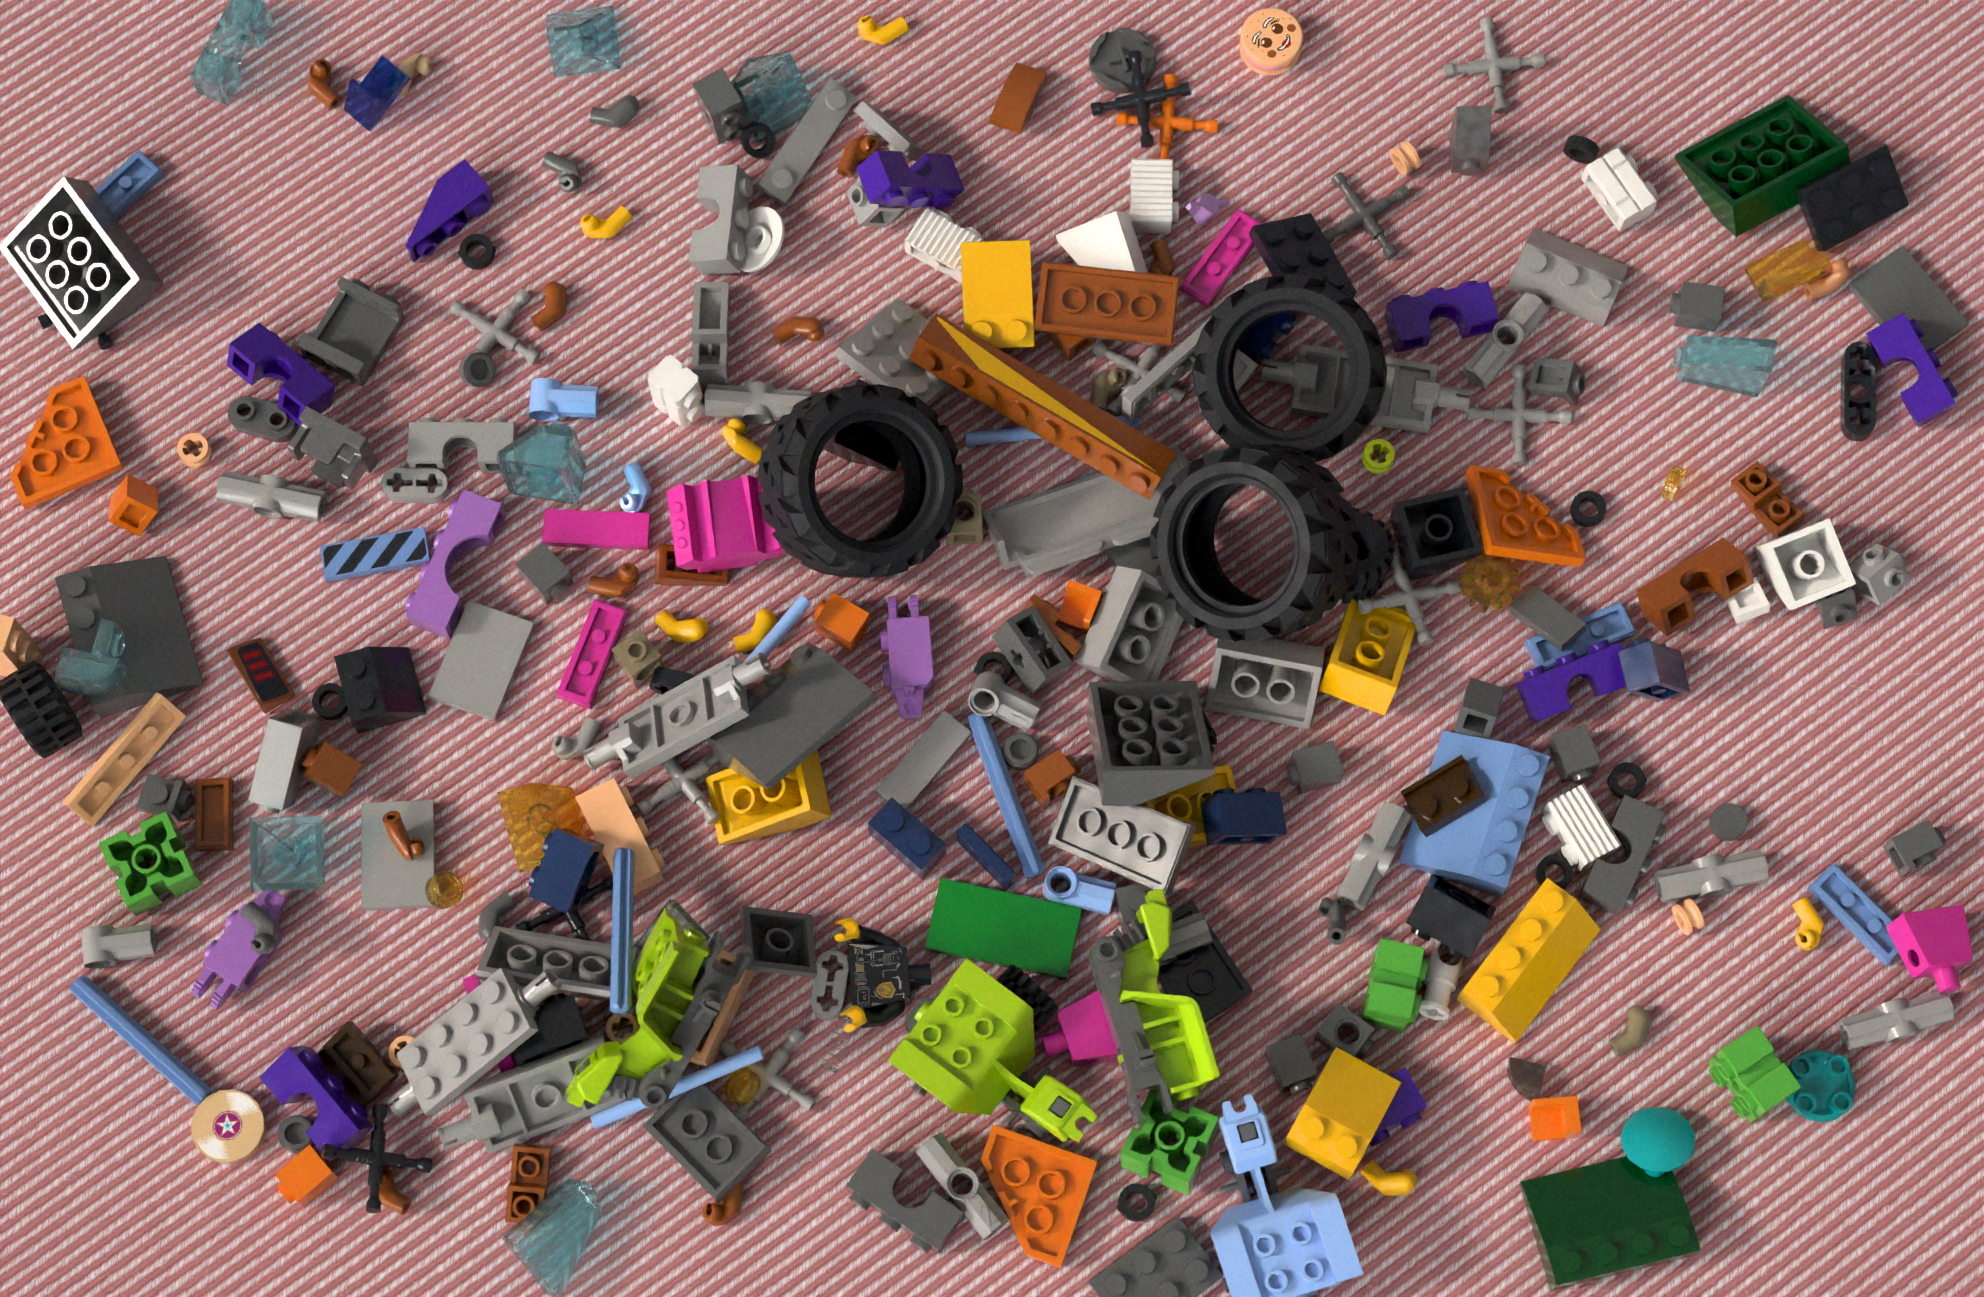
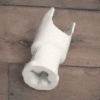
M1438 940L1435 941L1424 981L1427 987L1423 1001H1421L1419 1013L1429 1019L1446 1020L1450 1014V1010L1447 1008L1450 995L1456 991L1464 956L1463 958L1458 957L1455 966L1443 963L1438 955L1441 943Z

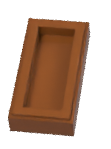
M232 778L195 779L194 849L197 852L233 850L234 780Z

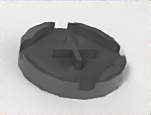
M1117 28V31L1110 33L1107 31L1101 34L1092 45L1089 54L1090 73L1095 81L1107 91L1119 94L1133 93L1131 78L1133 67L1129 62L1128 53L1134 50L1142 52L1141 70L1145 74L1147 84L1153 77L1156 67V55L1152 48L1153 45L1146 36L1136 30Z

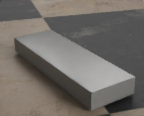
M943 711L876 789V794L886 802L891 797L894 798L908 811L970 738L972 732L946 711Z

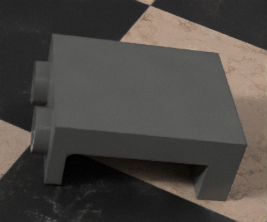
M340 277L337 282L340 290L312 336L304 333L298 346L305 358L363 387L399 330L405 317L399 301L385 293H382L380 296L370 291V287L358 279L353 278L350 281Z

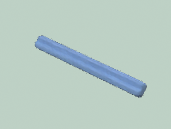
M973 713L967 717V721L1023 873L1027 878L1036 877L1042 874L1045 868L989 717Z
M621 847L615 850L613 858L610 1010L614 1014L620 1013L624 1015L629 1013L632 1003L635 853L630 848L625 849Z
M87 976L78 977L73 982L70 991L195 1105H199L211 1094L209 1086Z

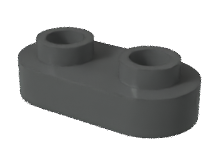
M242 396L235 399L228 409V418L237 431L282 443L290 440L298 429V424L287 416L284 411L280 410L277 404L251 396ZM243 409H251L247 416H240V412ZM279 417L284 419L280 425H272L274 419Z

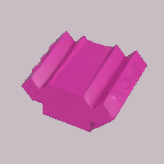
M746 475L736 479L716 482L705 480L694 486L682 483L667 490L676 567L686 570L697 569L698 573L754 566L760 560L775 558L787 553L772 535L775 529L763 517L758 493H763V489L758 481V477Z

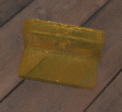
M1801 240L1748 264L1745 272L1764 303L1822 277L1831 262L1824 251L1814 255L1807 242Z

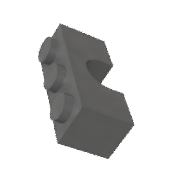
M1624 795L1612 818L1610 827L1625 848L1626 861L1620 864H1610L1597 858L1591 866L1578 899L1616 916L1620 914L1624 907L1630 909L1639 889L1633 887L1638 875L1645 876L1652 861V857L1647 855L1652 843L1655 845L1659 844L1666 829V826L1661 824L1665 812Z
M871 1149L846 1184L847 1190L852 1193L849 1199L865 1211L872 1207L882 1214L879 1220L891 1230L898 1232L901 1228L912 1236L909 1241L924 1253L928 1254L931 1249L939 1254L964 1218L963 1212L934 1191L919 1207L906 1208L900 1205L894 1198V1189L903 1177V1170L874 1149Z

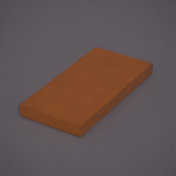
M1042 261L1034 332L1172 347L1180 277Z

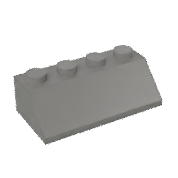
M494 926L477 968V977L485 981L499 968H505L511 971L516 983L526 987L545 969H550L559 978L554 984L560 981L562 986L553 993L572 994L575 998H587L610 1003L611 944ZM633 948L632 966L637 958L638 948Z

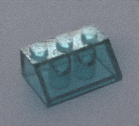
M551 423L550 426L540 424L498 451L496 459L510 494L574 505L579 504L587 466L576 431L570 426L563 423Z

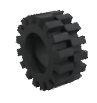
M1010 965L997 979L999 983L1033 1009L1034 1030L1039 1031L1059 1010V1007L1048 996V993L1036 981H1033L1027 973L1024 974L1015 965Z

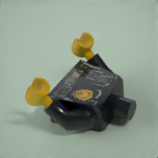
M844 918L835 922L845 927L846 934H836L834 939L837 942H844L850 939L854 942L848 943L852 1006L840 1013V1016H850L853 1023L843 1027L844 1031L849 1033L859 1027H884L904 1013L906 1006L911 1004V986L932 985L930 963L908 965L907 948L901 947L896 939L878 930L858 925L852 918Z

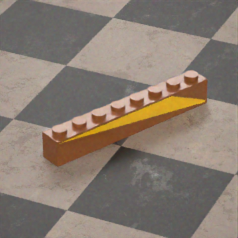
M938 313L934 315L916 340L909 358L911 362L1148 500L1152 498L1166 477L1177 455L1170 448L959 327Z

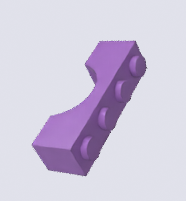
M464 489L459 499L455 498L452 501L448 510V518L450 519L445 530L440 529L437 533L433 548L436 550L431 561L427 560L423 564L419 575L421 583L416 592H411L405 605L406 615L411 625L451 639L464 610L460 597L450 587L451 570L455 562L465 552L476 547L493 546L506 517L502 503Z

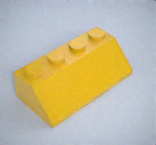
M1547 878L1462 989L1456 1000L1516 1044L1601 929L1577 899Z

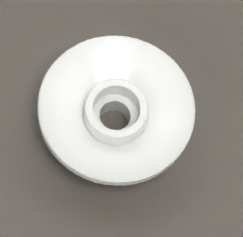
M757 207L748 211L749 226L745 228L744 236L746 254L745 258L741 261V270L744 272H755L766 267L776 257L782 246L785 233L784 222L780 214L769 207Z

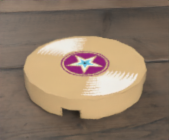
M235 1089L220 1090L207 1096L196 1108L191 1120V1136L197 1149L212 1161L221 1164H233V1162L243 1161L251 1157L262 1145L266 1134L264 1112L261 1106L247 1093Z

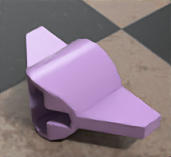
M1204 193L1196 201L1189 203L1186 208L1199 226H1203L1219 210L1226 208L1230 202L1228 199L1216 200L1212 195Z

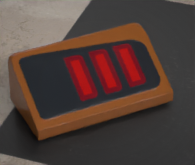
M261 637L235 645L226 650L265 714L296 696Z

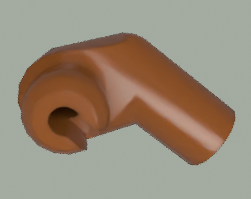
M794 316L773 329L771 333L776 342L782 345L797 334H806L809 341L815 342L824 336L825 331L820 326L822 322L816 317Z
M625 563L621 565L619 573L611 579L591 576L588 592L619 598L637 585L640 577L638 568L632 563Z

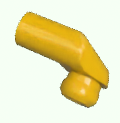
M864 16L857 23L858 34L863 40L881 45L887 44L909 31L902 17L895 19L885 26L875 23L871 16Z
M619 206L608 219H598L593 214L584 215L581 218L580 226L583 229V233L589 238H612L632 219V215L626 208Z
M736 418L730 419L728 425L723 427V437L736 453L756 465L764 449L742 436V433L746 430L743 422Z
M668 609L663 610L655 618V622L677 643L699 641L709 630L708 623L703 618L697 617L695 619L679 621Z
M769 609L759 610L755 615L756 620L751 632L733 637L737 654L754 650L776 625L777 618Z
M1808 896L1792 905L1801 919L1795 941L1801 949L1812 950L1820 942L1824 922Z
M1374 1159L1360 1171L1385 1196L1406 1195L1412 1192L1417 1184V1176L1413 1171L1404 1169L1402 1172L1386 1173Z

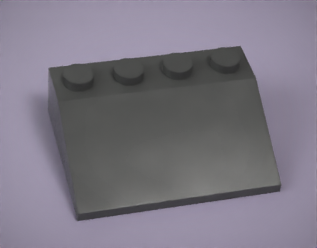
M63 177L0 244V250L72 349L80 348L142 306L164 283L89 181Z
M166 556L89 566L55 577L91 707L100 718L147 704L156 692L166 698L204 685Z
M810 643L796 648L785 663L779 668L772 669L771 674L765 675L759 685L753 690L746 692L749 716L706 739L723 765L768 790L877 698L870 688L826 651Z
M1196 681L1089 682L1087 720L1102 806L1140 805L1214 775L1215 769Z

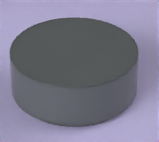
M472 352L462 358L459 364V374L467 385L483 387L494 379L496 366L488 354Z
M1015 733L1009 736L1003 745V758L1006 764L1015 770L1029 769L1038 759V744L1032 736L1026 733Z
M1732 803L1718 806L1712 813L1709 821L1712 833L1724 841L1738 839L1744 833L1748 824L1747 815L1744 810Z
M293 1115L286 1118L278 1129V1140L282 1147L294 1154H299L309 1144L313 1147L315 1143L305 1133L313 1123L301 1115Z

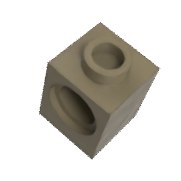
M963 489L962 495L954 506L960 507L959 511H970L973 517L966 521L956 518L952 530L947 535L948 545L983 544L981 492L974 493L971 489Z
M641 629L612 648L615 661L635 688L652 678L655 668L664 667L661 655Z

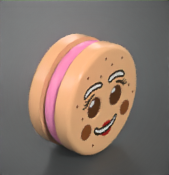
M1266 8L1253 13L1247 18L1241 30L1239 50L1244 63L1251 70L1262 75L1274 76L1287 72L1297 63L1300 57L1303 43L1302 28L1294 16L1281 9Z

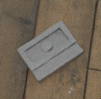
M862 100L855 108L854 112L865 121L864 127L876 137L882 136L890 143L887 147L891 151H902L904 158L907 156L916 161L924 153L925 150L877 107Z

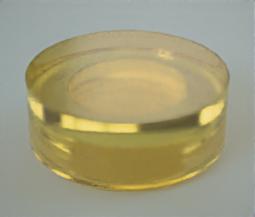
M1676 465L1671 468L1661 491L1662 498L1671 502L1675 501L1685 480L1686 469Z
M442 871L428 879L425 886V894L428 901L434 907L447 909L456 905L462 899L463 884L456 874Z
M748 1067L734 1071L725 1084V1096L739 1106L749 1103L755 1098L760 1089V1076Z

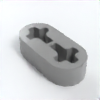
M392 468L383 475L381 481L382 489L387 498L396 503H440L446 499L450 491L449 482L445 474L439 469ZM401 478L405 485L412 486H401L400 492H395L390 485L396 484L397 479ZM433 479H437L438 484L441 485V487L435 488L434 493H430L425 486H419L430 485Z
M828 950L823 952L817 960V976L814 978L811 995V1006L814 1014L819 1019L825 1021L838 1018L843 1011L849 978V961L841 951ZM831 959H837L838 966L843 967L842 970L835 972L834 982L828 981V970L823 968V965L830 964ZM827 988L833 989V1001L838 1002L837 1006L830 1007L829 1012L823 1011L822 1005L817 1003L818 1000L825 999Z

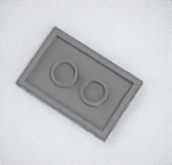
M468 600L429 692V698L496 722L534 631V622Z
M433 799L361 803L363 911L436 907L435 802ZM398 811L400 813L410 840L417 837L422 839L425 853L422 857H414L412 861L406 860L401 856L389 838L382 818L387 812Z

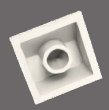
M1830 518L1754 547L1768 582L1789 610L1796 609L1856 584Z

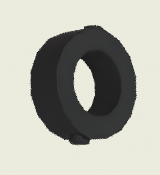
M754 121L742 131L740 143L750 156L762 159L773 151L776 137L767 125ZM757 131L764 132L767 137L765 145L759 149L751 148V135Z
M1571 135L1568 137L1563 151L1567 157L1576 162L1590 164L1595 161L1599 147L1589 138Z
M472 234L462 241L458 255L468 268L481 270L492 263L496 248L488 237L482 234ZM475 245H482L486 248L485 255L478 259L469 257L468 251Z
M1594 491L1580 492L1574 497L1570 506L1572 519L1577 525L1582 527L1598 525L1606 513L1604 498ZM1584 501L1592 502L1597 507V514L1592 517L1584 516L1579 510V504Z
M994 651L982 655L974 668V673H976L977 677L984 672L983 669L986 664L997 662L1004 668L1001 677L1006 684L1011 674H1013V667H1011L1006 657L1002 653Z
M335 683L322 684L313 694V708L325 720H338L348 710L343 689ZM330 693L339 695L340 703L335 709L326 710L322 708L321 702L324 696Z
M1625 762L1613 768L1607 779V785L1614 796L1620 799L1624 795L1635 798L1643 790L1647 779L1639 766ZM1624 772L1632 774L1636 780V787L1630 790L1623 789L1618 784L1617 776Z
M1559 854L1544 857L1536 869V879L1541 886L1547 879L1545 875L1546 866L1555 864L1564 871V879L1554 883L1560 888L1565 889L1572 880L1573 867L1564 856Z
M1130 1184L1120 1193L1117 1210L1129 1221H1143L1152 1214L1156 1195L1143 1184ZM1132 1193H1140L1145 1196L1147 1207L1142 1212H1132L1126 1206V1198Z

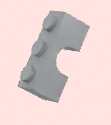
M738 164L700 167L696 199L709 212H719V216L713 225L706 229L692 230L689 262L702 275L740 273L741 261L745 258L744 236L745 228L749 226L748 202L749 197L753 193V183L751 178Z
M422 418L419 422H409L407 462L410 468H434L447 473L450 455L459 448L469 447L478 452L477 462L482 473H517L518 432L514 422H509V420L503 418H492L489 422H475L469 418H457L454 422H440L434 418Z

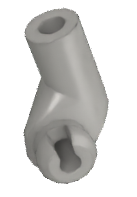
M585 718L578 735L568 738L558 736L554 739L552 743L553 752L556 753L557 757L564 760L585 755L583 750L593 745L601 724L591 718Z

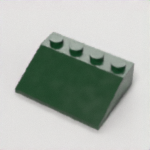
M1786 95L1675 154V160L1714 217L1735 237H1738L1799 204L1794 189L1848 161L1849 147L1847 143L1790 95Z
M1627 1156L1520 1181L1550 1291L1692 1257L1701 1251L1690 1212L1673 1171L1665 1172L1660 1177H1652L1646 1174L1644 1169L1631 1162Z

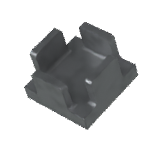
M306 406L299 416L301 426L288 445L289 452L298 461L302 459L304 454L317 460L311 469L314 475L337 487H342L345 483L346 487L353 490L365 471L371 474L378 463L367 438Z

